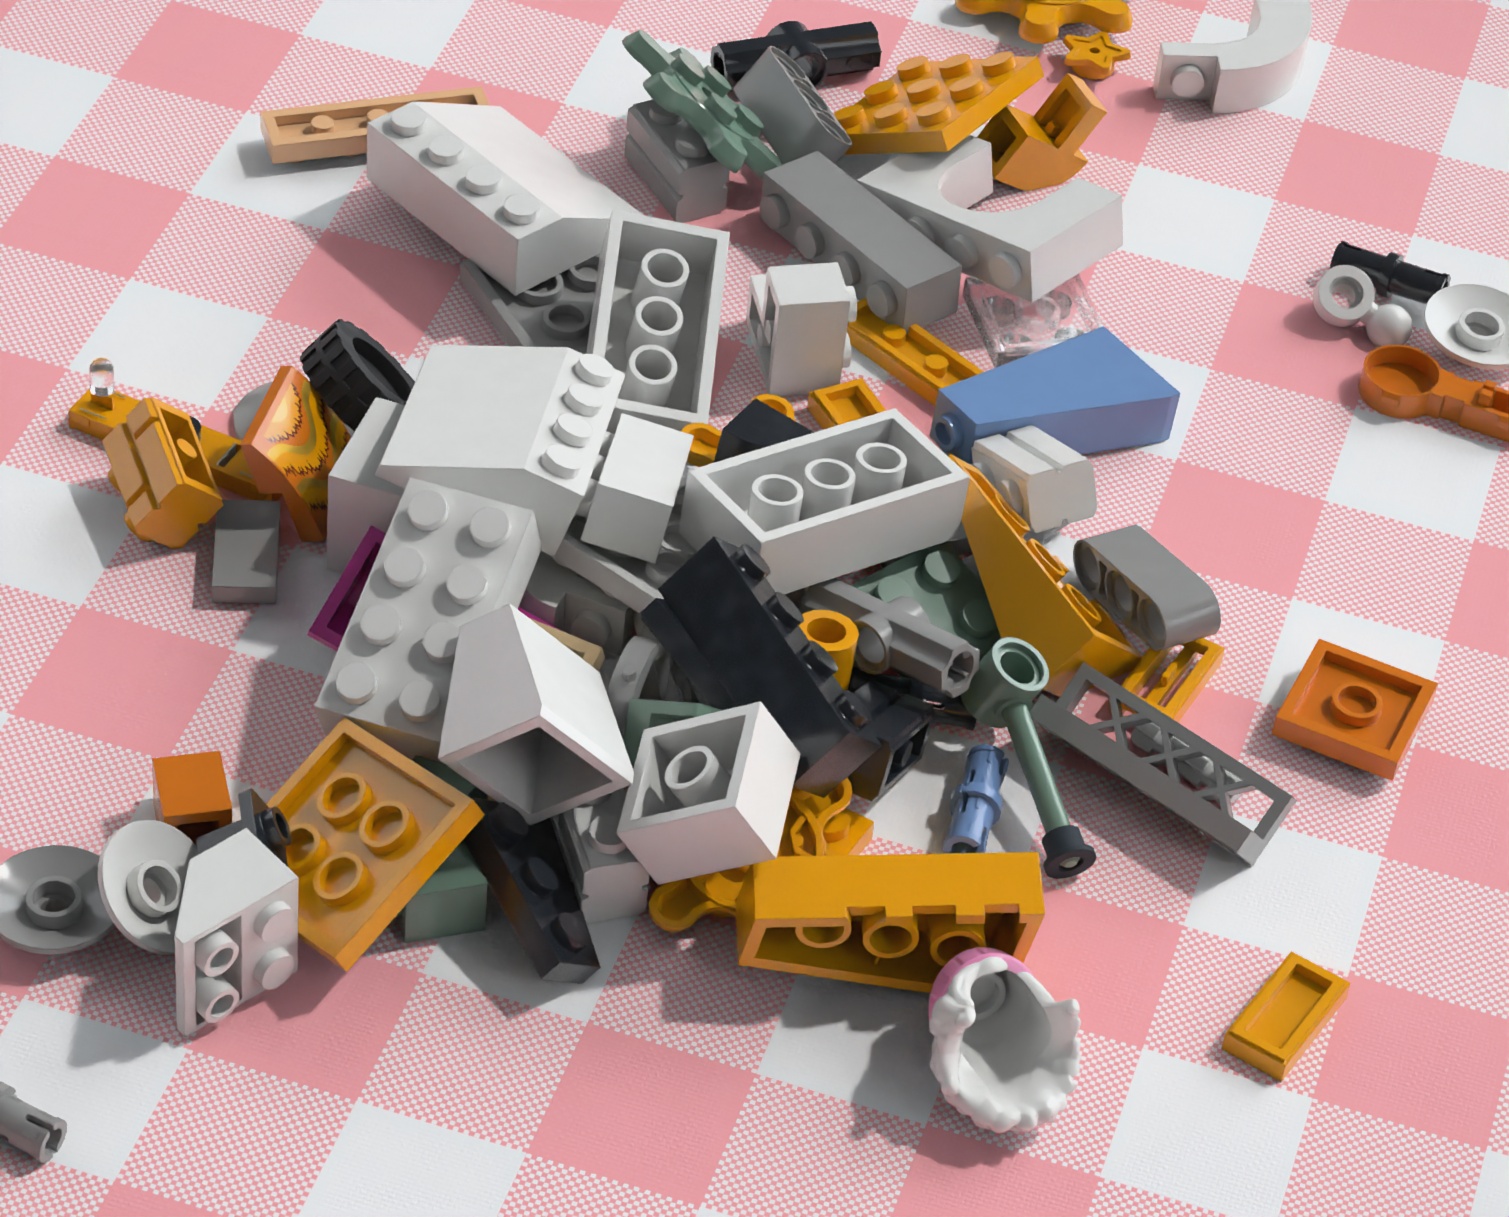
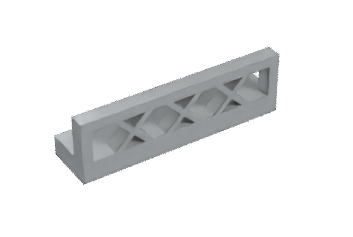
M1085 662L1082 663L1056 703L1041 694L1029 712L1032 720L1045 731L1252 866L1297 801L1283 789ZM1091 684L1109 695L1112 713L1111 720L1089 725L1072 714ZM1121 703L1137 714L1123 717ZM1153 723L1160 728L1164 753L1140 758L1129 751L1126 729ZM1115 731L1116 742L1106 736L1105 733ZM1173 737L1189 747L1175 750ZM1205 756L1213 762L1217 787L1192 792L1181 784L1177 762ZM1167 765L1168 775L1155 767ZM1225 770L1242 781L1227 784ZM1257 790L1274 802L1255 830L1252 831L1233 818L1230 796ZM1219 799L1221 810L1208 801Z

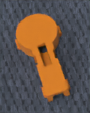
M1407 345L1381 346L1372 350L1366 356L1358 384V391L1363 401L1373 410L1386 416L1401 419L1417 418L1423 415L1435 419L1440 417L1458 423L1460 427L1509 442V391L1497 387V383L1486 380L1485 383L1477 380L1473 382L1454 376L1455 373L1441 369L1439 364L1430 355L1423 352V350Z

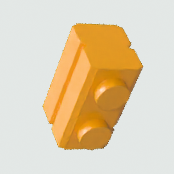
M153 397L143 398L126 416L128 422L119 423L102 441L112 467L108 471V478L111 484L122 494L128 510L124 514V522L135 536L146 542L156 541L172 549L182 548L199 531L198 524H206L224 504L189 414Z

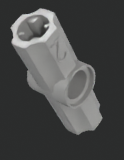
M833 578L809 586L805 596L799 601V611L801 614L812 610H830L850 618L857 626L859 633L854 662L866 673L875 675L892 668L954 698L968 690L971 679L979 670V649L969 645L968 641L930 624L926 612L919 603L910 597L900 596L886 603Z

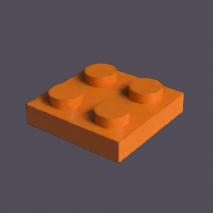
M1318 639L1275 717L1271 735L1393 781L1434 701L1438 683Z

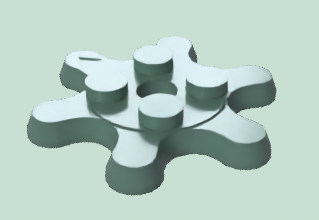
M643 30L635 31L624 37L622 40L624 48L651 74V77L647 78L642 84L646 92L662 108L682 117L699 133L710 153L724 167L733 173H737L742 168L743 163H745L763 180V172L783 165L781 160L759 139L762 133L761 130L764 128L762 122L747 107L734 102L728 97L727 93L732 89L731 85L716 69L709 65L703 68L697 58L683 47L668 53Z

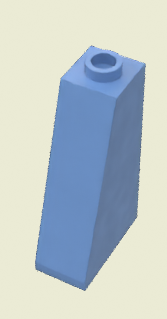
M1103 326L939 389L929 436L942 450L947 453L952 452L954 456L968 464H973L971 447H973L975 440L1001 434L1006 438L1008 431L1029 425L1035 426L1079 454L1161 443L1170 438L1181 393Z

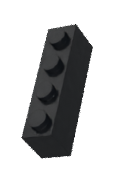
M713 536L666 580L658 590L708 661L709 666L735 705L739 707L761 701L800 752L793 787L825 798L882 746L867 725L872 721V715L857 696L848 690L842 689L833 676L838 671L833 658L818 643L812 640L809 641L799 627L804 622L799 609L784 594L775 592L766 579L771 571L765 560L747 544L737 547Z

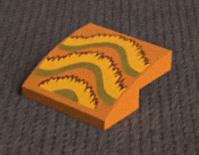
M280 366L240 446L259 494H283L301 542L324 541L327 536L328 475L351 439V436L344 423L322 400L323 398L315 391L310 381L293 366Z

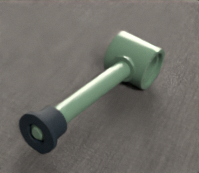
M1006 637L998 640L981 659L979 670L971 679L968 690L960 694L961 699L969 713L981 723L994 728L1007 727L1045 831V835L1042 838V845L1047 856L1043 864L1045 873L1048 877L1055 879L1072 877L1090 868L1097 857L1094 848L1084 843L1080 829L1070 824L1029 713L1033 707V699L1048 683L1049 669L1043 656L1032 645L1018 638Z

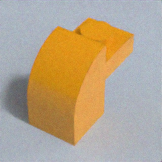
M1067 73L1034 116L1007 105L990 119L977 138L991 143L992 176L994 179L1017 189L1031 191L1059 185L1073 177L1088 163V160L1079 148L1103 119L1107 111L1082 79Z

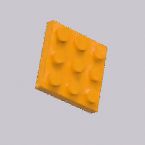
M1001 52L986 59H971L969 54H959L943 61H929L926 56H918L901 62L896 67L897 73L886 81L869 86L864 91L865 97L854 105L844 107L833 113L852 141V146L844 155L948 152L1044 77L1038 56L1014 57L1012 52Z
M345 717L342 718L266 803L269 808L276 806L281 810L287 820L292 836L291 844L286 846L285 849L288 868L299 877L298 938L347 972L485 815L473 799Z

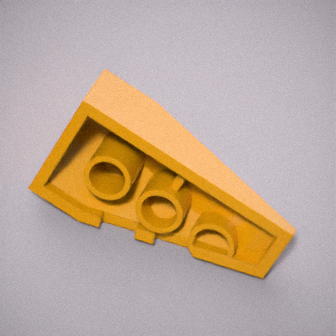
M950 454L948 457L970 476L961 521L1001 639L1006 637L1021 639L1032 645L1043 656L1049 669V680L1043 690L1060 697L1083 662L1109 679L1132 671L1143 656L1111 616L1095 599L1089 602L1075 587L1068 583H1063L1061 579L1069 572L1068 568L1056 555L1053 556L1035 539L1031 538L1027 542L1023 537L1030 531V528L1024 519L978 468Z

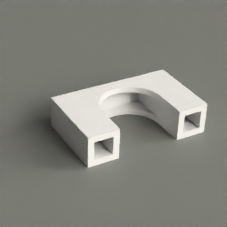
M968 135L948 152L902 153L857 180L860 185L962 265L961 273L1031 303L1123 246L1122 195L1081 178L1074 179L1042 200L1024 208L1004 212H981L967 209L993 193L991 143L972 135Z

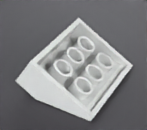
M411 102L367 122V179L515 296L599 254L612 209L643 215L501 106Z
M431 344L375 476L404 489L411 477L533 510L542 544L541 551L555 556L585 495L625 373L613 368L607 360L598 355L582 354L568 347Z

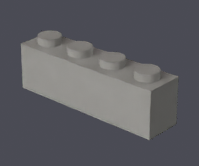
M815 151L763 172L760 219L814 264L838 262L845 285L854 287L856 298L859 301L867 298L870 309L877 317L883 319L889 325H899L908 334L909 326L917 324L920 327H924L957 312L962 265L822 153Z

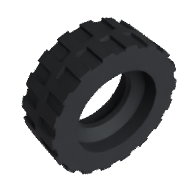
M343 319L335 321L300 356V362L303 364L302 369L308 376L315 391L319 393L323 398L322 400L336 413L338 418L354 432L376 397L405 405L415 383L412 377L402 368L401 364L377 340L375 341L363 329H359L353 323L345 322Z

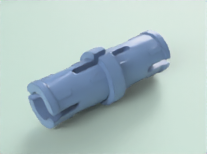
M981 744L972 747L968 752L961 784L952 791L949 810L952 820L944 839L943 853L986 852L989 831L992 825H995L1000 819L1003 801L999 793L1009 764L1008 758H1004L1005 753L998 747Z

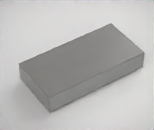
M222 499L224 505L216 512L212 602L276 604L280 501Z

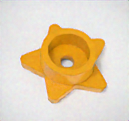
M1100 31L1090 37L1066 35L1063 40V44L1070 50L1065 57L1064 64L1071 66L1076 74L1084 78L1103 79L1109 77L1114 71L1115 62L1131 58V51L1112 44L1108 33L1105 31Z

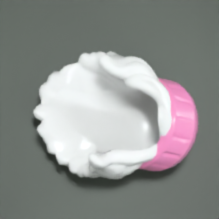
M977 947L956 955L943 967L936 977L930 993L928 1007L930 1032L934 1036L930 1067L941 1084L944 1099L956 1107L959 1113L971 1116L975 1125L982 1129H991L995 1133H1004L1008 1130L1028 1132L1036 1126L1053 1123L1058 1112H1063L1067 1108L1066 1095L1072 1093L1077 1088L1072 1078L1080 1072L1079 1062L1081 1060L1079 1053L1081 1043L1076 1037L1081 1025V1020L1078 1017L1080 1013L1078 1001L1072 998L1059 1002L1055 1001L1021 961L1001 950L990 947Z

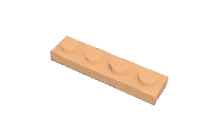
M482 86L260 111V130L272 164L300 163L312 159L337 156L352 157L367 153V122L411 102L490 105Z

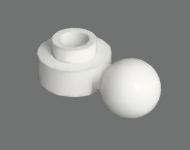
M1351 265L1332 267L1323 274L1315 286L1313 292L1315 310L1324 321L1331 325L1348 327L1362 322L1366 325V333L1369 340L1379 347L1385 345H1404L1412 334L1413 325L1408 312L1395 304H1384L1381 306L1375 304L1373 283L1368 275L1357 267ZM1337 292L1343 293L1348 297L1350 306L1341 307L1337 305L1333 300L1332 294Z

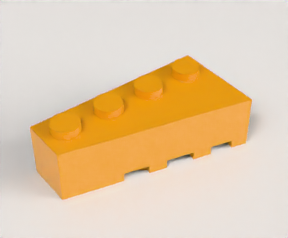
M1039 852L777 856L774 860L751 864L736 900L738 965L931 993L936 977L943 967L956 955L968 949L977 947L995 948L1024 963L1045 916Z

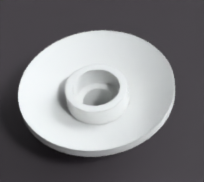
M1456 284L1437 291L1429 299L1423 316L1424 326L1432 342L1441 351L1451 358L1472 367L1490 370L1509 368V294L1484 285Z
M134 821L121 827L109 837L99 858L98 886L101 899L109 917L126 938L149 952L172 955L175 954V931L189 860L197 856L198 853L197 846L189 837L177 828L161 821Z

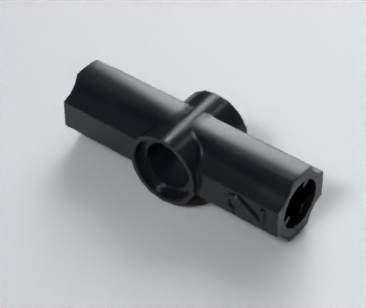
M786 21L772 28L765 37L717 43V46H712L710 63L711 67L716 69L729 82L732 88L730 91H734L733 88L766 49L769 46H774L793 59L816 88L828 76L873 70L874 67H880L882 51L879 45L878 31L872 21L808 30L799 21Z

